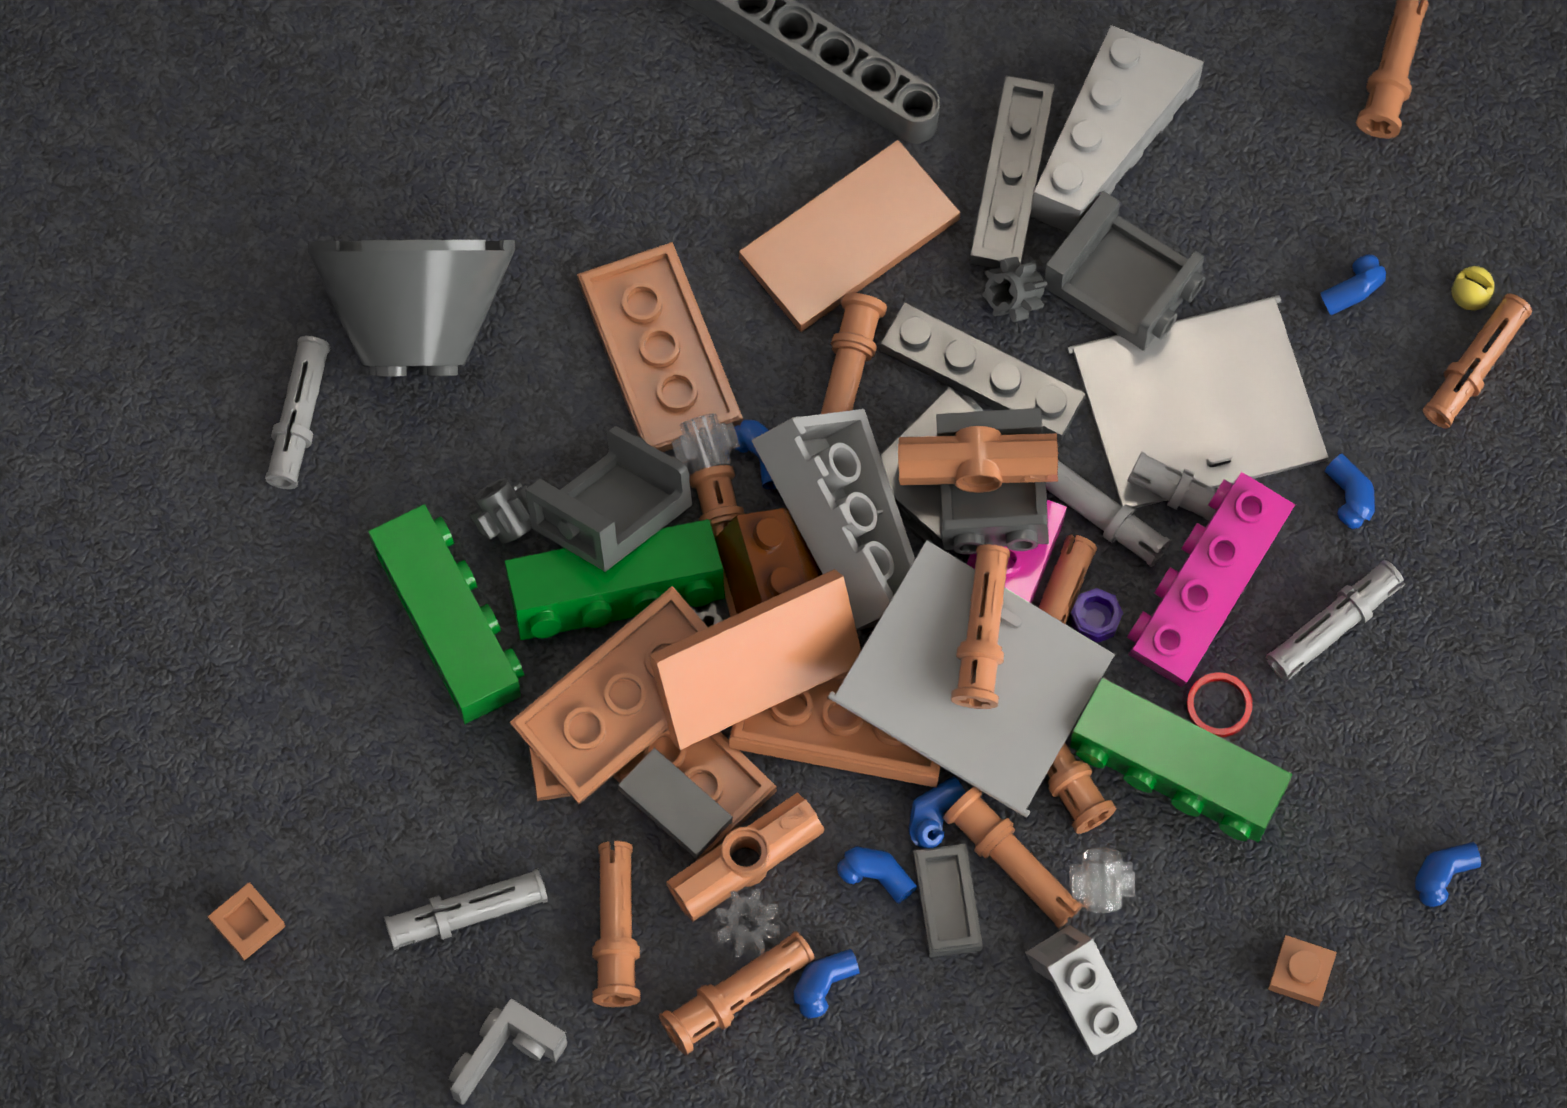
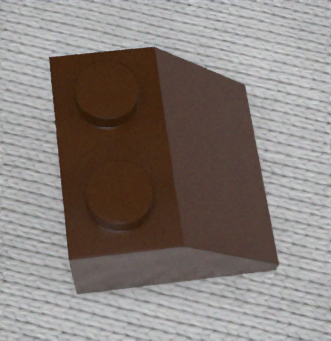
M785 508L736 515L715 538L737 614L823 575L789 510Z

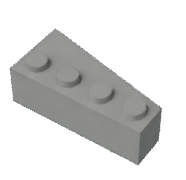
M1111 25L1036 186L1030 217L1071 233L1103 191L1109 195L1114 191L1118 181L1129 168H1133L1142 157L1146 147L1158 133H1161L1173 119L1174 113L1184 101H1188L1198 89L1204 62Z
M865 409L791 418L751 441L822 574L836 569L844 576L856 630L873 628L884 613L914 562L915 557Z

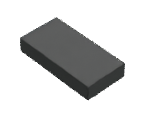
M653 748L618 784V790L696 860L733 822V817L656 748Z
M966 844L914 850L913 860L929 958L982 951L983 945Z

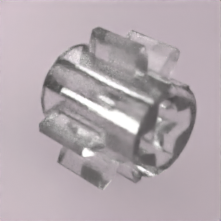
M716 413L699 416L681 423L682 435L679 436L680 439L671 441L676 458L682 461L683 464H692L694 473L712 466L730 465L732 463L729 453L732 452L731 449L740 447L733 423L719 424Z
M1093 848L1085 851L1082 854V865L1070 864L1072 898L1082 899L1083 907L1091 912L1110 913L1119 910L1122 907V896H1135V872L1132 871V862H1122L1121 852L1111 848Z
M755 889L751 897L740 898L737 892L732 891L729 910L716 908L715 918L719 922L727 924L726 927L717 932L718 943L731 940L735 945V957L738 958L743 954L744 949L755 948L756 952L762 955L764 953V940L766 936L774 939L779 938L780 928L775 924L768 923V920L778 914L777 904H770L765 907L760 901L759 889ZM746 915L750 921L757 920V929L749 932L745 925L739 926L738 918Z

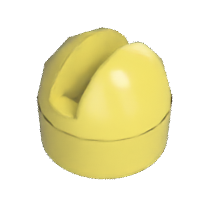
M1478 266L1465 268L1456 276L1453 283V299L1460 307L1466 310L1474 311L1484 308L1490 302L1494 293L1493 278L1485 268ZM1476 282L1484 285L1486 287V290Z

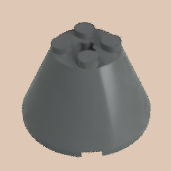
M515 240L308 241L309 256L361 365L369 366V375L407 376V366H420V375H458V365H465L515 252Z

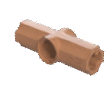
M972 426L960 429L956 432L955 436L899 437L898 466L900 485L955 484L957 488L963 491L983 493L1000 488L1002 483L1058 482L1057 433L1002 435L995 428Z
M797 792L749 826L732 830L725 837L721 845L669 879L666 885L684 914L694 922L742 888L760 883L771 868L823 834L824 827L807 800ZM740 848H751L759 854L760 859L754 865L742 867L737 865L731 856Z

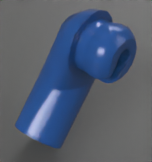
M1368 254L1358 258L1352 265L1356 276L1320 292L1330 315H1334L1363 301L1383 285L1386 279L1385 267H1380L1376 256Z
M1341 453L1326 467L1325 472L1345 491L1346 503L1338 509L1339 519L1347 527L1358 529L1362 526L1365 519L1370 521L1375 513L1374 487L1372 482Z
M950 777L937 785V788L930 789L913 801L908 831L915 845L921 848H934L942 842L944 838V831H942L944 812L949 810L965 794L964 788L956 777Z

